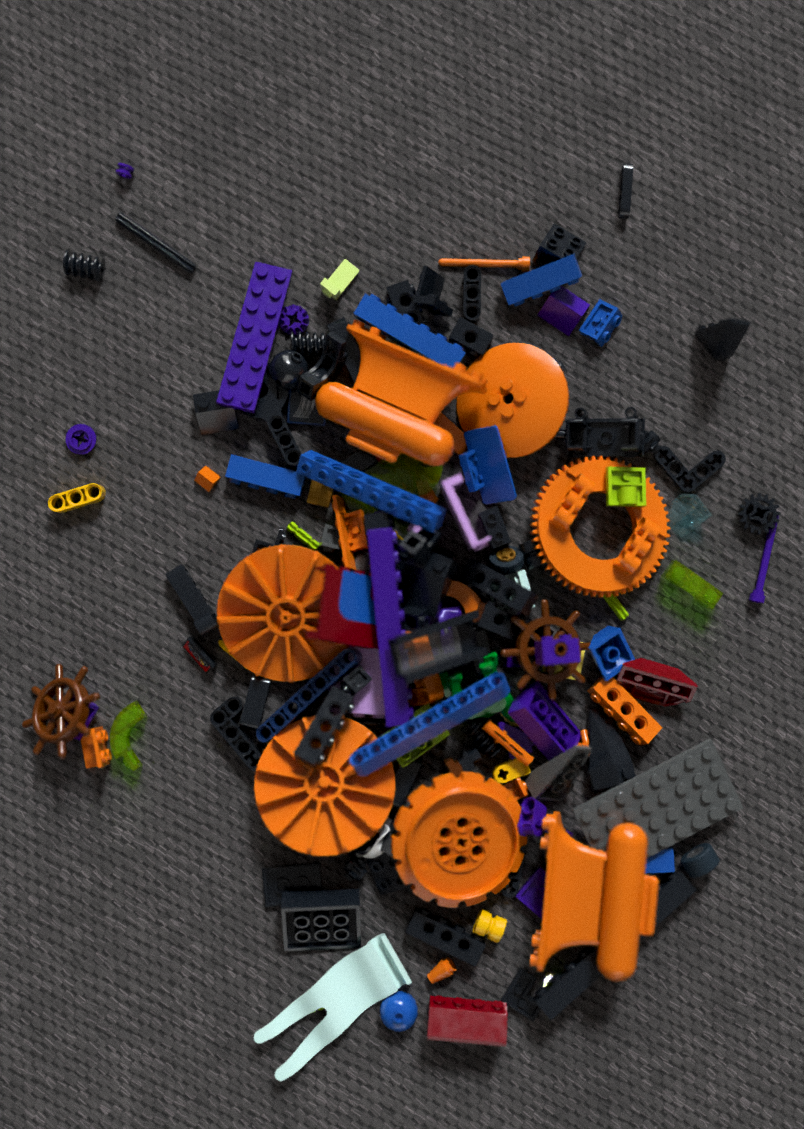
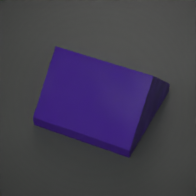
M561 286V289L550 294L537 316L569 337L590 304Z

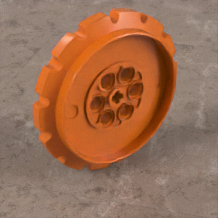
M463 771L458 778H455L452 773H447L433 778L430 787H426L424 784L421 785L408 797L410 805L400 808L393 824L398 832L391 835V853L394 859H399L395 863L398 874L406 885L412 883L411 890L415 895L427 902L435 898L437 905L442 907L457 908L462 901L467 906H472L485 901L488 892L497 894L510 882L508 878L509 873H516L523 861L524 853L520 848L527 844V836H521L518 833L517 825L521 807L513 796L507 797L509 791L493 778H489L484 782V777L479 773ZM460 818H464L461 824H457ZM480 827L478 832L473 833L475 828ZM443 828H447V831L445 833L440 834V831ZM475 846H479V848L476 851L472 852V849ZM442 847H446L444 852L439 853ZM458 856H462L459 861H455Z

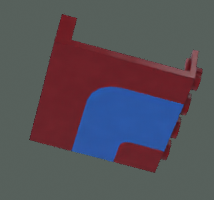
M333 564L315 567V570L324 573L318 630H307L306 638L365 649H379L372 574L365 575V571L359 570L350 572L351 568L347 567L336 569V565Z

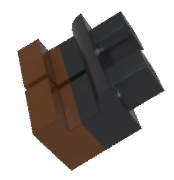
M472 747L467 751L461 749V756L455 760L450 756L443 759L455 778H458L463 771L469 772L475 769L474 763L482 759L477 748Z

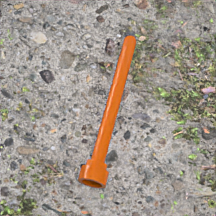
M522 256L518 260L440 259L438 264L440 266L452 267L475 265L477 267L518 268L522 272H529L530 257Z

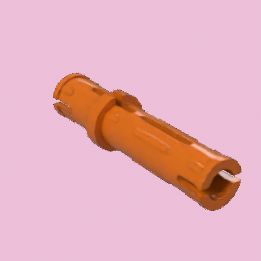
M490 719L483 725L482 729L495 739L494 742L501 744L522 762L525 767L533 761V756L526 752L507 735L505 730H501Z

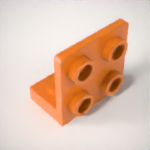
M103 726L90 728L91 734L89 736L83 735L81 738L86 769L93 767L103 768L110 764V760H112L111 750L107 749L106 745L108 733L106 730H103Z

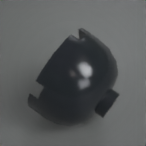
M283 350L277 353L268 366L272 378L275 381L278 379L282 382L281 385L290 389L297 388L299 376L308 371V364L305 358L293 350Z

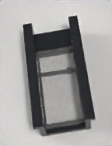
M478 610L396 636L393 639H388L396 678L405 679V683H410L487 656V648L477 645L472 620L480 618Z

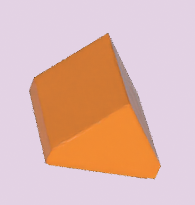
M204 466L197 473L194 481L210 492L221 477L207 466Z

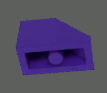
M501 720L497 721L498 727L501 730H505L507 735L526 752H533L532 746L535 745L524 731ZM508 751L511 760L516 758Z

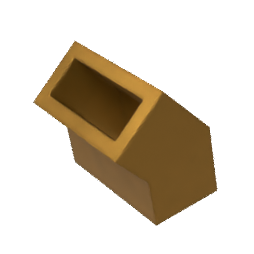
M312 480L307 503L329 508L333 489Z

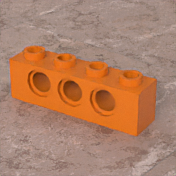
M601 676L587 690L591 699L599 703L604 708V712L618 722V727L626 731L635 744L640 746L648 744L662 729L658 722L614 677L604 681ZM608 692L613 697L612 701H610L607 697ZM621 706L626 710L625 715L621 712ZM635 720L639 723V729L634 725Z

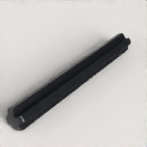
M118 213L115 218L118 224L188 273L192 274L196 265L123 213Z

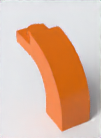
M452 581L446 596L458 600L464 609V613L477 610L481 602L478 595L465 584Z

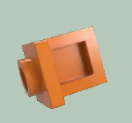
M520 777L503 785L509 791L507 797L513 796L516 800H519L528 795L527 785L524 780L521 781Z

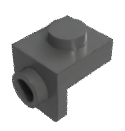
M324 524L319 547H322L325 552L334 553L340 550L338 543L340 537L336 526Z

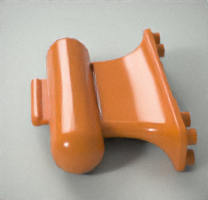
M355 319L352 325H347L346 330L355 338L360 350V367L356 381L352 388L338 382H329L322 385L315 397V406L318 414L325 419L350 429L346 437L348 444L389 463H395L400 453L430 466H440L447 463L453 455L454 439L448 431L434 425L447 404L456 397L465 393L485 395L488 389L485 386L487 380L483 378L484 374L473 370L470 376V373L466 371V367L457 362L454 368L441 365L385 341L386 337L381 334V330L373 326L369 330L364 327L365 324Z
M554 811L553 814H546V817L543 818L542 829L549 830V833L544 834L540 845L541 849L547 850L548 860L542 930L536 929L535 934H533L532 947H539V949L535 948L534 953L531 954L530 966L537 967V971L543 972L548 960L556 952L571 946L592 945L598 946L597 966L604 977L612 981H624L635 973L637 967L639 935L651 936L654 934L659 880L656 877L645 875L648 849L647 835L637 825L621 823L615 826L609 833L607 852L585 846L573 839L563 827L559 811Z

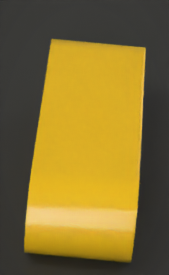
M91 483L51 496L48 500V506L52 511L64 513L100 502L105 498L106 492L101 485ZM94 488H98L99 495L93 498L91 492ZM79 493L81 495V500L78 503H75L73 501V497L75 494ZM61 499L63 504L61 508L57 509L55 502Z

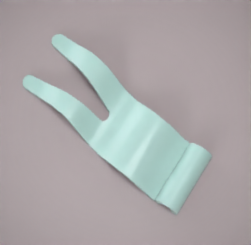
M385 933L375 936L365 946L339 960L309 990L293 1001L269 1024L255 1032L254 1041L261 1044L277 1036L304 1016L319 1008L326 1009L324 1019L309 1033L290 1058L276 1069L275 1078L278 1081H283L300 1070L322 1048L343 1033L367 1008L397 992L402 985L412 983Z

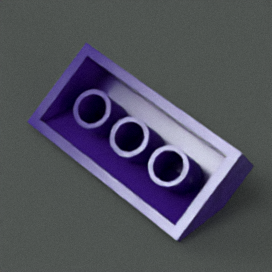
M534 681L513 700L508 714L549 761L578 745L581 737L580 730L555 700L549 699L548 692L538 681Z

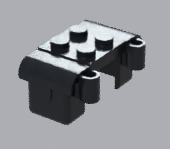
M633 407L626 408V418L589 419V414L584 408H577L575 410L576 419L568 418L566 421L565 447L567 449V456L588 458L591 456L597 458L600 455L603 458L644 457L645 418L638 419L639 414ZM631 411H634L633 416H629ZM581 412H584V415L582 417H579V414Z

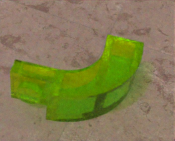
M138 701L132 702L120 711L110 730V746L115 759L123 756L125 758L123 759L125 766L128 769H132V771L141 767L142 763L130 745V732L138 722L147 717Z

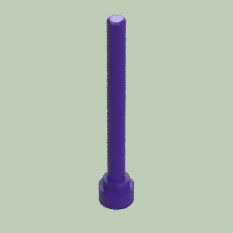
M773 523L775 526L773 530L768 528L769 532L766 537L756 587L749 596V601L760 604L765 602L766 596L764 595L763 588L778 523Z

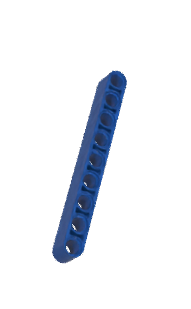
M499 672L491 674L351 754L349 758L350 764L359 776L369 775L505 698L510 693V687L504 675Z

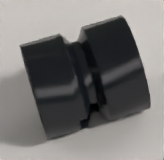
M532 540L518 545L520 551L527 557L524 561L528 570L543 565L540 563L543 556H536L540 550H534L538 543L532 542Z

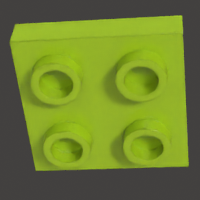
M606 467V506L645 507V468Z

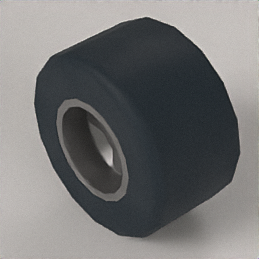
M709 843L693 847L681 858V863L691 878L706 875L715 869L720 862L719 857Z

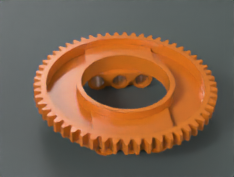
M600 455L596 460L595 456H591L590 459L584 457L582 461L579 458L575 460V463L571 461L568 463V466L565 464L561 467L562 470L558 469L555 471L556 475L552 474L549 476L551 480L547 479L544 482L546 486L543 485L540 488L543 493L539 492L536 495L540 500L536 499L533 502L538 507L531 509L536 514L530 516L531 519L535 520V522L530 524L531 527L535 528L530 534L536 535L532 542L538 543L534 547V550H540L536 556H543L540 563H547L545 570L552 569L550 576L557 575L556 582L563 580L562 586L564 587L569 584L570 591L576 587L577 594L583 590V596H587L590 592L591 597H596L597 594L598 598H602L605 594L606 598H609L612 594L615 597L619 596V592L623 595L626 594V590L630 592L633 591V587H640L639 583L644 584L646 582L645 578H651L650 573L656 572L654 567L661 565L658 561L664 559L661 553L667 552L663 546L669 545V542L665 540V538L670 537L667 534V530L670 529L667 526V522L670 519L666 518L668 511L664 510V507L667 505L662 504L661 500L663 497L658 495L660 490L654 489L655 483L650 484L649 477L646 478V506L625 507L631 518L632 534L616 558L609 560L592 558L583 553L573 541L569 526L588 499V495L593 493L606 494V467H632L631 463L626 466L624 460L618 463V458H614L611 461L610 457L603 459V456Z

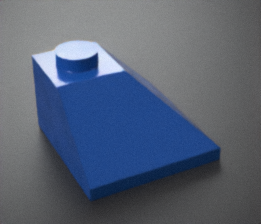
M605 627L593 636L589 645V650L604 681H608L618 674L623 663L635 660L621 629L617 627Z

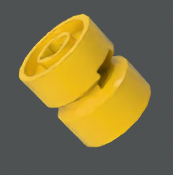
M481 909L474 923L472 933L479 936L487 934L488 940L499 943L504 933L507 919L498 915L492 918L490 912Z

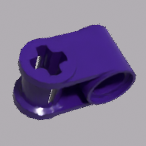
M527 797L521 805V813L517 825L518 833L521 836H527L528 834L541 836L544 830L542 829V823L547 808L533 797Z

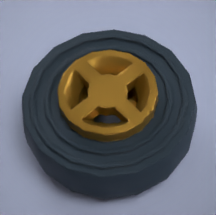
M501 546L491 552L489 563L492 570L500 574H511L522 568L524 555L517 547Z

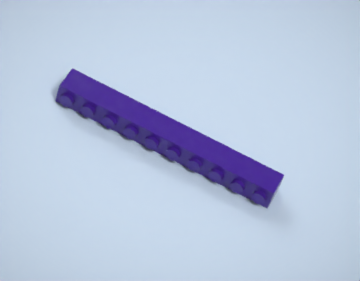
M392 527L369 529L367 534L386 727L401 726L414 718V709L409 706V700L412 699V689L408 688L405 679L396 678L388 639H393L406 633V629L402 630L401 623L405 622L404 610H400V602H403L402 590H398L401 575L400 571H396V563H399L398 551H394V543H397L396 531L392 530ZM400 644L398 648L403 669L405 670L408 669L405 661H408V649H404V644Z

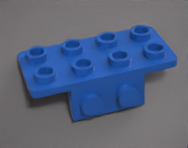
M493 425L464 432L468 451L459 455L469 492L480 490L484 504L516 499L517 494L498 427Z

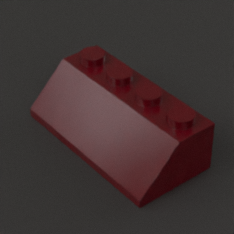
M441 995L430 996L427 1039L506 1046L507 1002L463 999L461 997L452 998Z

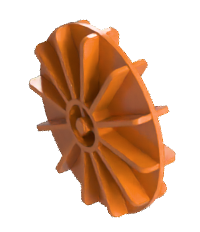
M285 544L263 548L240 561L223 583L217 603V623L221 637L229 650V654L233 655L242 666L255 673L257 677L261 676L289 683L310 679L320 672L341 651L349 647L348 645L306 638L307 630H318L324 573L315 570V567H323L324 564L335 565L318 551Z
M315 716L304 717L275 735L263 751L256 768L254 782L257 807L269 830L276 838L290 848L309 855H339L363 845L384 824L391 810L395 794L393 765L390 762L369 775L359 776L350 764L349 758L352 753L378 738L362 724L349 718H344V721H346L341 731L337 730L334 736L336 740L331 748L326 749L324 753L326 757L323 763L317 765L315 769L296 759L293 754ZM325 724L321 727L320 730L323 732L330 731L331 726ZM314 741L311 744L312 749L321 747L319 741Z

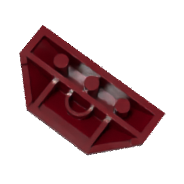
M644 658L623 663L617 676V682L633 698L664 707L691 702L698 687L694 681L678 668Z

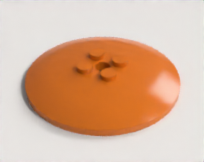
M507 343L487 350L483 356L480 355L469 366L467 371L470 373V376L473 370L484 374L483 378L487 380L485 386L488 390L485 395L465 393L457 397V414L464 432L496 425L499 429L506 458H519L530 455L543 448L555 437L563 425L567 414L569 391L562 369L549 354L529 344ZM508 394H513L514 399L512 403L506 404L505 397Z

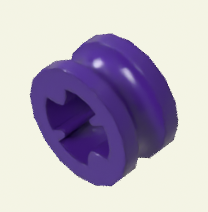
M118 163L119 169H116L115 173L121 177L131 179V172H134V168L124 163Z

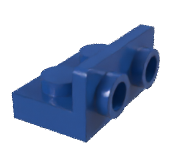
M599 299L580 327L579 332L596 341L598 346L603 347L609 341L615 327H618L621 323L622 314L617 307Z

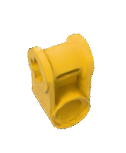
M510 758L508 761L496 765L492 771L494 779L500 783H506L531 773L529 765L525 767L517 758L512 760ZM500 769L506 771L504 778L497 776L500 773Z

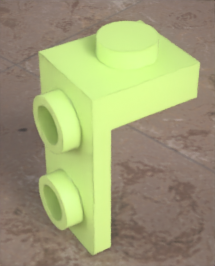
M344 259L328 280L326 278L320 283L321 292L328 298L332 297L337 300L359 273V269Z

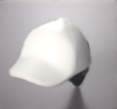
M384 823L378 832L366 842V845H361L354 850L346 852L347 855L354 859L359 857L376 858L384 853L380 851L386 834L389 832V826Z

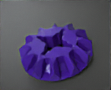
M292 304L282 310L279 325L285 333L291 335V331H293L294 335H297L298 332L303 333L307 329L309 316L305 309ZM297 313V320L300 323L294 322L290 327L291 321L288 317H294Z
M77 424L68 430L66 444L72 452L86 454L92 451L96 445L97 436L88 425ZM84 433V438L88 442H82L79 446V441L74 436L81 437Z

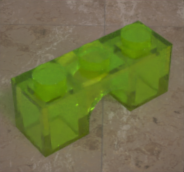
M672 560L661 575V577L674 586L689 593L694 600L707 609H713L724 594L677 560Z

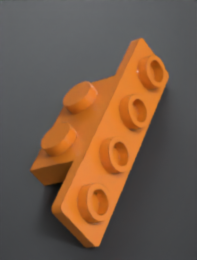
M332 495V509L336 515L335 526L339 531L340 537L338 543L343 553L342 564L344 567L351 568L350 571L356 570L353 552L369 548L364 522L365 514L361 509L346 514L344 499L338 495Z

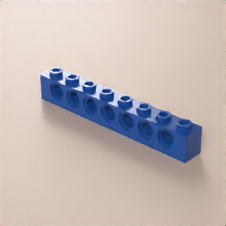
M313 450L300 455L296 470L298 474L432 533L443 524L447 509Z

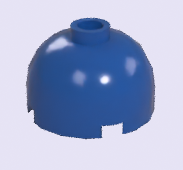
M398 991L382 1000L380 1017L388 1029L395 1032H403L414 1025L418 1016V1006L415 999L409 993Z

